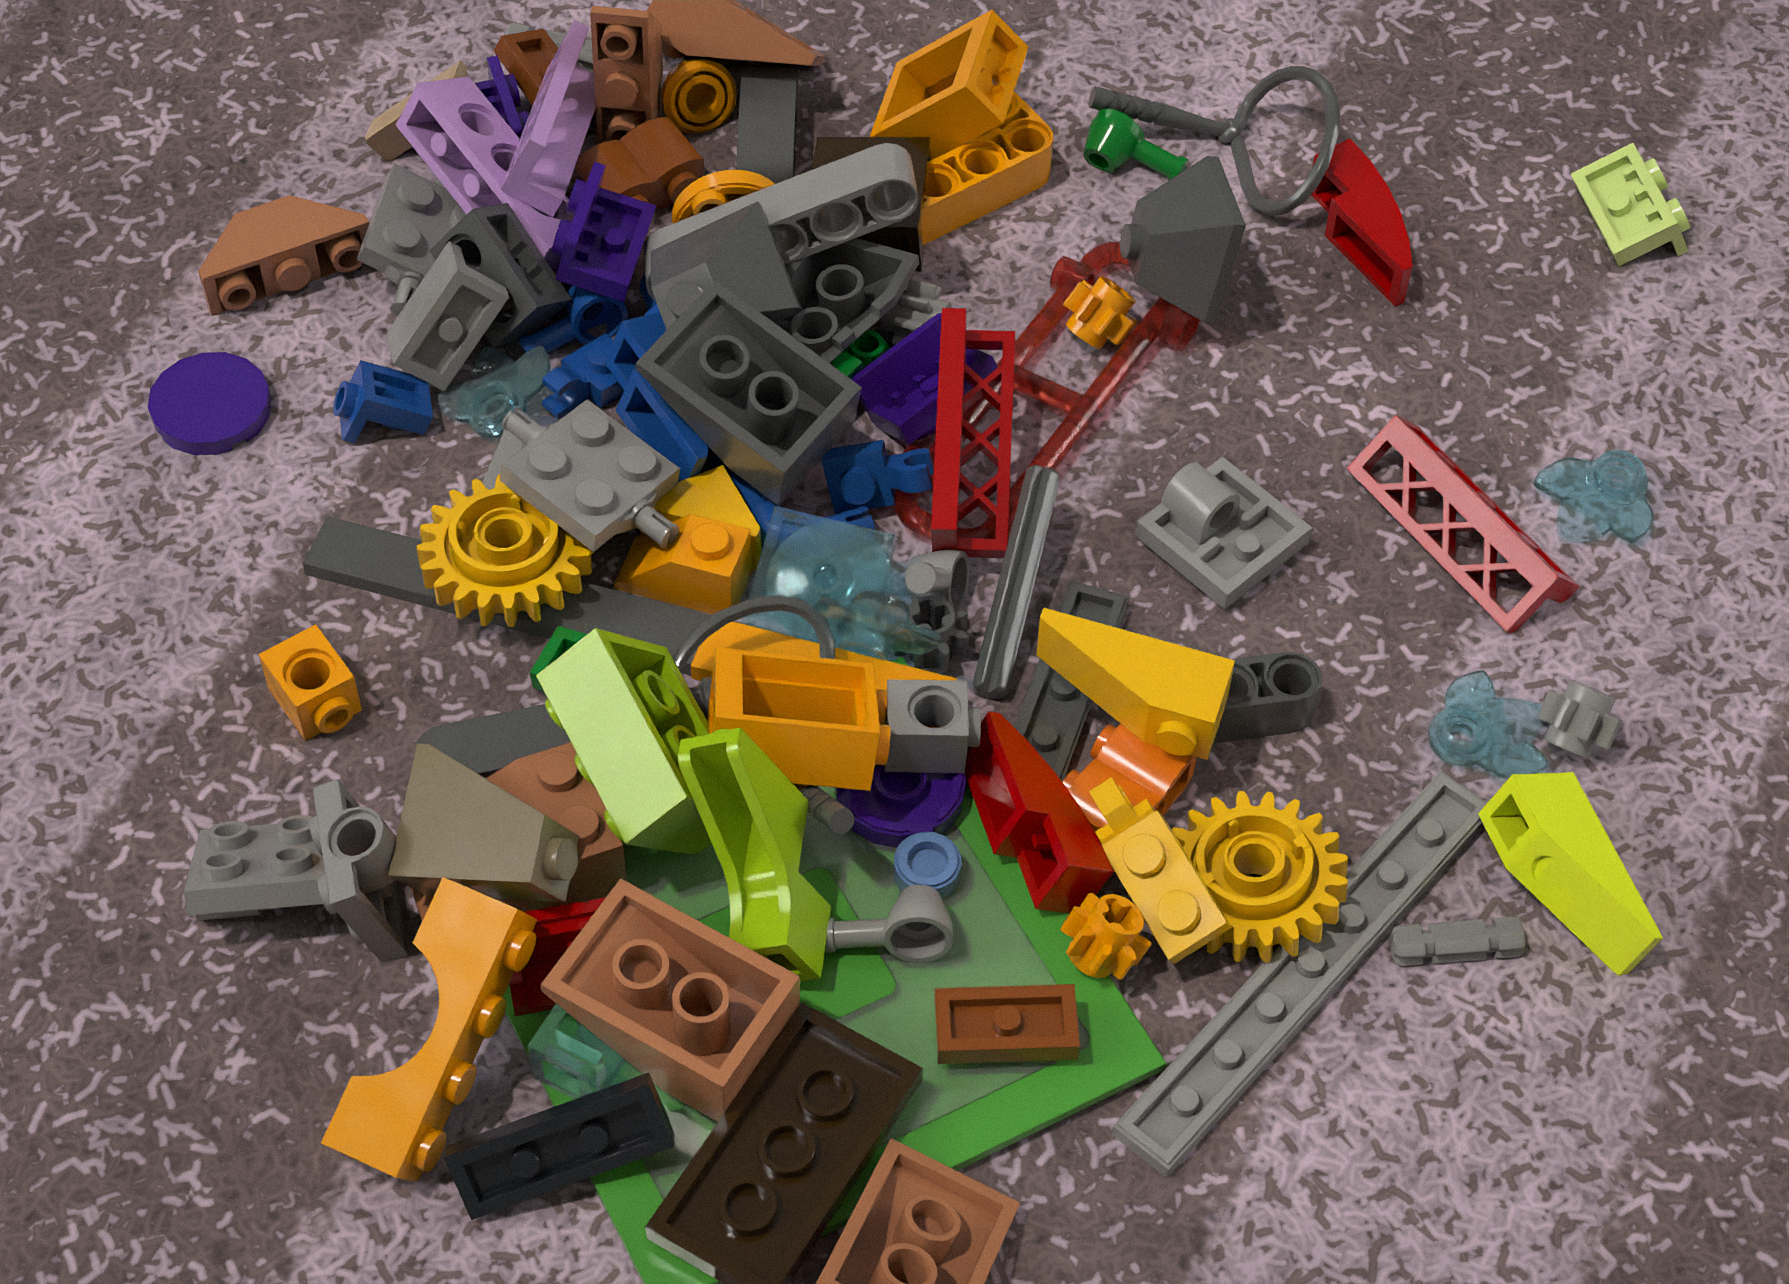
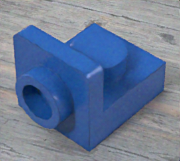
M360 360L350 382H341L334 399L333 413L335 416L340 417L342 440L355 443L367 420L380 423L391 429H403L424 435L433 419L429 383L412 374Z

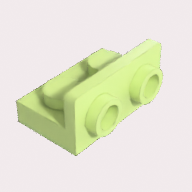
M1634 143L1571 173L1574 184L1618 267L1668 242L1671 243L1677 256L1689 252L1682 232L1691 227L1679 201L1675 197L1666 202L1661 191L1667 189L1668 185L1656 160L1651 158L1644 162Z

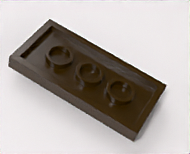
M801 1002L646 1224V1238L724 1284H789L921 1084L923 1068Z

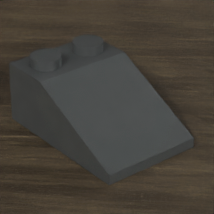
M714 280L636 362V370L723 463L778 506L855 422L862 389L861 386L717 280Z

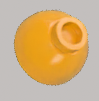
M691 58L678 63L668 72L661 88V104L666 117H669L675 126L686 134L706 132L725 123L733 112L737 98L736 85L731 73L721 64L707 58Z

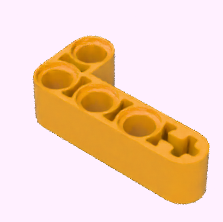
M1016 92L1013 93L1002 125L928 161L921 215L923 245L1041 188L1048 182L1051 174L1053 132L1047 123Z

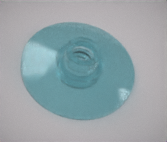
M822 521L800 528L786 538L779 546L768 568L766 590L767 596L783 595L806 601L826 618L835 639V646L861 638L879 623L891 600L893 575L885 551L868 532L846 522ZM825 568H832L838 572L836 583L828 588L817 586L815 579L818 572ZM773 611L778 621L789 633L797 638L819 643L812 625L800 615L785 611Z

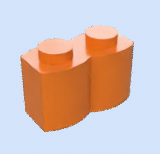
M1121 723L1117 727L1108 724L1099 734L1092 747L1090 757L1094 760L1081 773L1073 769L1065 777L1063 784L1079 804L1093 830L1097 831L1108 824L1089 793L1090 790L1112 777L1116 784L1122 787L1133 807L1147 799L1154 810H1158L1164 817L1191 781L1197 757L1168 753L1159 746L1143 742Z

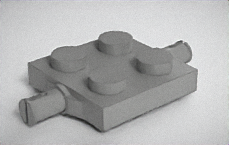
M395 163L386 175L356 260L383 272L399 286L394 302L390 307L392 314L397 317L436 261L429 250L465 217L466 213L437 177L435 182H431Z
M585 400L558 422L548 426H542L519 406L514 407L513 411L510 410L507 413L502 427L527 445L501 464L500 481L593 552L614 535L631 530L632 528L640 529L662 548H666L668 543L671 544L679 532V526L673 524L653 508L661 497L678 484L680 473L678 466L589 400Z

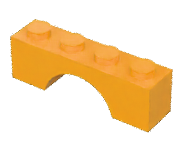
M442 877L413 941V944L422 952L431 965L438 984L439 1008L434 1028L419 1052L402 1066L378 1075L351 1076L321 1144L399 1179L417 1182L423 1172H429L434 1168L446 1144L447 1135L442 1130L454 1104L460 1105L465 1100L474 1084L477 1068L473 1065L479 1048L484 1038L492 1037L502 1022L507 1004L506 999L502 997L514 971L520 972L526 966L533 953L536 934L532 931L537 922L536 918L517 908Z

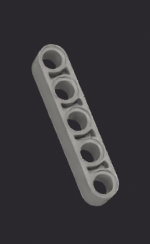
M884 143L875 145L656 230L646 239L643 249L648 294L655 300L651 290L652 250L757 201L763 207L785 265L902 221L915 211L919 201L911 155L905 148L897 144Z

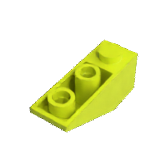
M1574 772L1512 774L1478 813L1505 868L1618 976L1629 973L1663 939Z

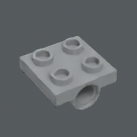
M1222 456L1206 469L1197 462H1193L1177 472L1164 490L1161 503L1137 521L1135 536L1218 605L1226 609L1310 542L1312 527Z
M339 779L313 787L316 816L310 817L309 829L316 849L323 856L325 873L318 876L317 883L325 908L332 915L338 913L347 923L354 941L357 944L365 943L381 962L409 956L397 881L388 876L397 836L379 814L371 808L360 806Z
M296 815L284 818L277 824L248 826L241 821H227L216 824L210 829L200 830L184 888L187 916L196 915L199 921L259 916L262 914V909L323 904L317 879L319 875L325 873L323 856L316 849L309 829V819L312 816Z

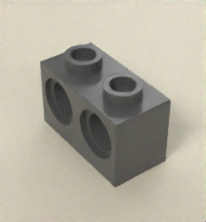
M508 203L472 209L429 250L436 260L450 241L461 247L465 265L506 287L509 299L483 335L489 340L493 348L518 342L517 338L523 335L528 337L536 333L572 300L561 282L556 280L555 273Z

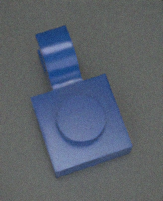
M604 333L561 359V367L551 370L542 378V384L554 392L542 400V407L560 419L585 400L590 399L597 406L603 408L622 396L623 388L604 363L613 339Z
M884 440L834 447L821 459L835 514L856 509L860 506L872 509L895 505L896 489L906 493H918L932 489L930 475L934 474V465L930 449H915L887 456Z

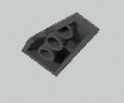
M854 238L791 262L787 265L786 269L802 311L775 322V324L830 363L895 306L919 265V256Z

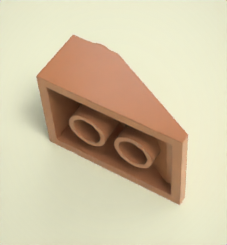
M652 0L647 9L661 24L662 53L672 59L676 57L683 59L685 55L820 66L826 57L736 0Z
M571 742L516 759L486 778L579 835L577 844L578 866L574 876L570 879L566 903L496 899L523 912L608 896L620 878L628 882L622 842L613 834L605 821L604 812L606 807L595 786L590 784L579 772L574 760L577 752ZM410 888L421 921H423L434 896L424 895Z
M620 878L541 983V991L642 1074L649 1072L653 1083L664 1092L718 1122L799 1007L800 976Z
M890 1138L816 1284H984L1020 1202Z

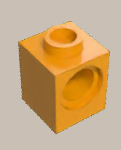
M316 624L258 654L269 691L305 741L321 732L333 733L342 729L349 723L354 714L362 711L353 674Z

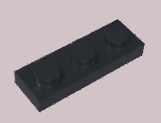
M648 1072L447 1145L444 1160L470 1219L474 1220L675 1147V1133Z

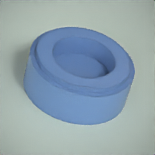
M920 832L907 837L899 844L895 851L893 870L895 883L900 891L911 885H927L936 889L942 899L946 898L956 889L960 881L961 855L957 846L949 838L934 832Z

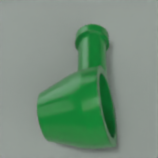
M1114 109L1099 110L1088 128L1083 152L1084 159L1090 166L1106 173H1112L1133 158L1165 175L1169 181L1185 171L1189 159L1182 155L1177 157L1145 140L1140 126L1132 118Z

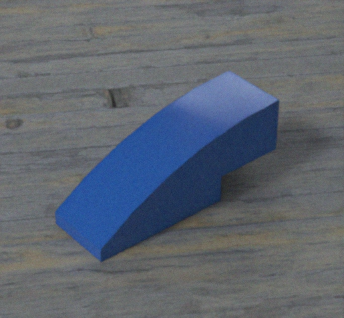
M659 312L624 320L620 324L604 361L624 390L615 411L630 432L680 468L678 482L698 475L708 457V445L636 370V362L666 332L662 316Z

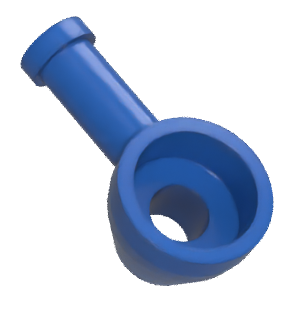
M572 286L567 292L572 299L566 304L567 317L528 337L523 335L517 338L518 343L532 365L539 361V357L576 338L584 345L593 341L597 337L592 336L585 330L600 324H607L606 334L612 338L616 336L621 322L628 318L625 304L620 300Z

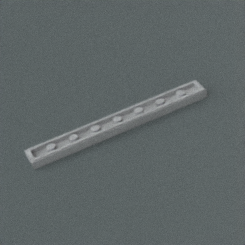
M1440 771L1347 872L1346 902L1340 903L1339 921L1336 925L1323 923L1322 941L1317 944L1299 935L1298 955L1295 957L1288 954L1280 945L1272 953L1270 963H1263L1114 1124L1111 1135L1167 1178L1481 830L1484 825L1478 813L1487 802Z

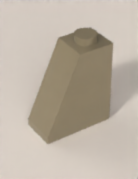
M417 744L388 876L424 895L430 896L435 895L442 877H445L493 899L566 903L570 879L574 876L578 866L577 844L579 835L430 744Z

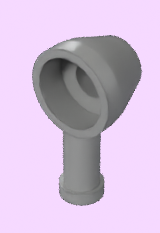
M939 550L913 556L908 563L905 574L906 593L911 597L914 595L919 597L929 595L940 597L942 594L946 595V599L952 605L954 611H958L969 583L968 556L966 552L958 550ZM951 587L959 594V598L955 601L951 600Z
M911 885L900 892L887 918L836 921L835 918H830L827 927L825 953H835L837 949L886 946L893 956L903 961L912 963L932 962L945 956L953 945L951 917L941 895L936 889L927 885Z

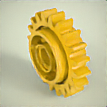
M500 474L496 478L493 489H487L480 480L474 479L472 480L473 495L467 497L463 493L452 489L449 491L451 508L439 505L431 507L433 523L421 524L422 543L417 545V554L424 586L426 589H434L436 602L439 606L447 605L454 601L456 617L459 619L466 617L474 609H478L481 626H487L496 613H502L508 627H514L519 611H526L531 619L538 622L541 620V604L547 603L561 611L564 608L562 591L580 594L582 591L581 576L592 573L591 555L594 552L500 481Z
M1238 791L1235 808L1229 809L1219 798L1213 797L1211 798V817H1206L1202 813L1191 809L1188 811V830L1177 827L1172 828L1176 838L1232 927L1207 943L1208 953H1215L1225 942L1233 944L1235 962L1243 960L1249 947H1256L1263 962L1270 963L1273 945H1282L1288 954L1295 957L1298 955L1299 935L1318 944L1322 941L1323 923L1337 924L1339 921L1340 903L1346 902L1348 857L1345 854L1338 853L1339 834L1337 832L1322 834L1323 816L1320 813L1300 820V801L1297 799L1289 802L1283 810L1275 809L1273 792L1267 791L1261 799L1260 805L1252 806L1247 794L1244 791ZM1247 874H1259V875H1262V876H1261V877H1249V876H1246V875H1247Z

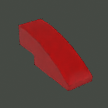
M1349 138L1335 145L1329 167L1311 196L1329 213L1324 236L1397 307L1405 302L1413 267L1409 237L1401 211L1388 185L1371 160ZM1319 153L1314 155L1313 165L1316 162Z
M988 711L981 721L980 746L968 747L965 776L993 854L1017 858L1035 909L1070 914L1074 906H1081L1089 893L1096 895L1114 872L1098 836L1079 804L1055 771L1029 741L1000 713Z

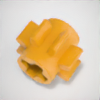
M1100 276L1093 286L1086 280L1079 281L1063 303L1064 306L1073 311V314L1066 322V326L1083 341L1097 349H1101L1108 339L1115 345H1119L1138 322L1137 319L1128 314L1136 301L1122 287L1104 276Z
M1089 893L1080 907L1074 906L1060 928L1064 934L1073 938L1066 950V954L1071 962L1081 972L1095 978H1104L1112 973L1117 979L1122 980L1132 965H1138L1151 946V942L1147 938L1139 935L1145 922L1141 911L1127 898L1115 894L1104 895L1099 899L1093 893Z

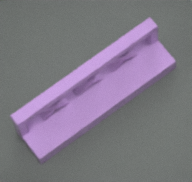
M576 20L573 21L545 72L500 189L551 217H554L564 199L596 108L594 73L576 64L589 27Z

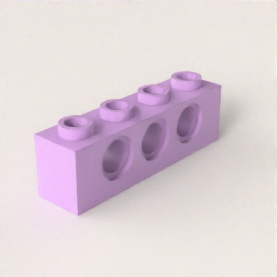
M469 76L417 83L396 123L397 128L466 215L474 208L508 203L557 276L561 256L551 253L561 219L572 222L574 215L566 213L569 199L564 196L554 217H551L500 190L520 139Z

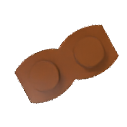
M669 117L649 120L633 128L620 140L606 141L589 148L578 156L572 173L573 185L576 179L587 182L594 162L606 165L601 188L656 205L655 211L673 205L677 197L688 185L705 176L704 159Z

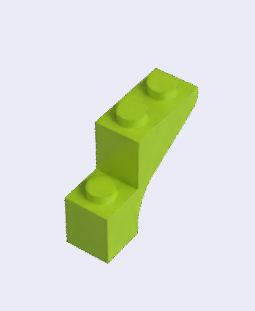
M741 727L719 729L711 734L681 739L678 751L679 767L721 863L727 882L730 901L729 938L800 976V981L821 978L831 905L798 872L809 800Z

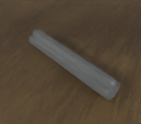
M1033 465L1025 473L973 679L974 693L984 698L1002 700L1007 696L1059 487L1058 472L1052 468Z

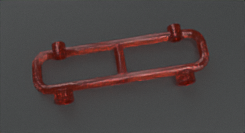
M1120 241L1097 245L1086 253L1080 261L1062 256L1056 263L1050 278V287L1056 289V291L1015 340L1014 390L1068 415L1010 488L1009 535L1026 470L1033 465L1056 470L1156 338L1159 337L1161 342L1184 350L1199 327L1200 319L1159 297L1084 394L1024 369L1025 365L1069 312L1070 309L1064 306L1063 303L1079 281L1086 280L1093 286L1097 275L1106 266L1122 264L1130 267L1128 260L1121 257ZM1002 358L997 362L998 367L1002 364ZM1001 382L993 388L1000 396ZM982 397L964 412V418L976 428L993 406ZM963 435V442H962V444H963V443L965 442V440L967 439V437L964 436V435ZM935 440L928 448L931 452L933 465L935 458ZM910 444L905 448L903 453L915 449L924 448L919 447L915 444ZM931 474V475H930V477H931V482H932V489H930V490H928V491H932V490H933L934 474ZM897 489L894 510L902 525L915 534L932 541V514L921 509L918 504L919 498L925 491L906 493ZM1053 507V511H1052V515H1051L1050 522H1051L1052 517H1053L1054 507ZM988 516L980 526L974 528L959 527L958 538L995 539L996 522Z

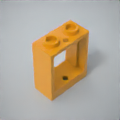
M991 9L896 62L869 137H930L932 160L1002 125L1029 46Z
M715 648L708 700V734L719 729L741 727L794 784L871 791L875 765L886 766L890 747V725H884L887 691L876 689L874 663Z

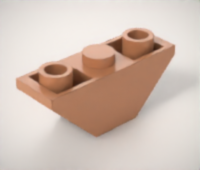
M592 6L590 19L598 144L611 140H620L638 125L658 118L663 76L661 24L650 11Z
M291 195L235 213L198 271L211 316L227 310L236 311L244 309L252 304L253 301L282 291L299 290L306 286L308 282L337 272H351L358 269L363 264L356 259L369 225L365 214Z

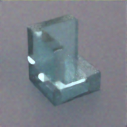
M558 1004L554 1006L527 1045L533 1078L573 1099L609 1087L626 1061Z

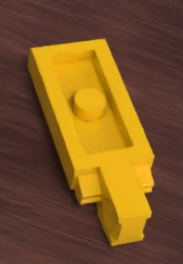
M1112 777L1089 791L1103 817L1108 822V824L1095 831L1103 844L1102 847L1111 866L1132 901L1141 911L1146 924L1171 963L1179 962L1232 928L1167 821L1158 810H1154L1147 799L1133 807L1122 787L1117 785Z

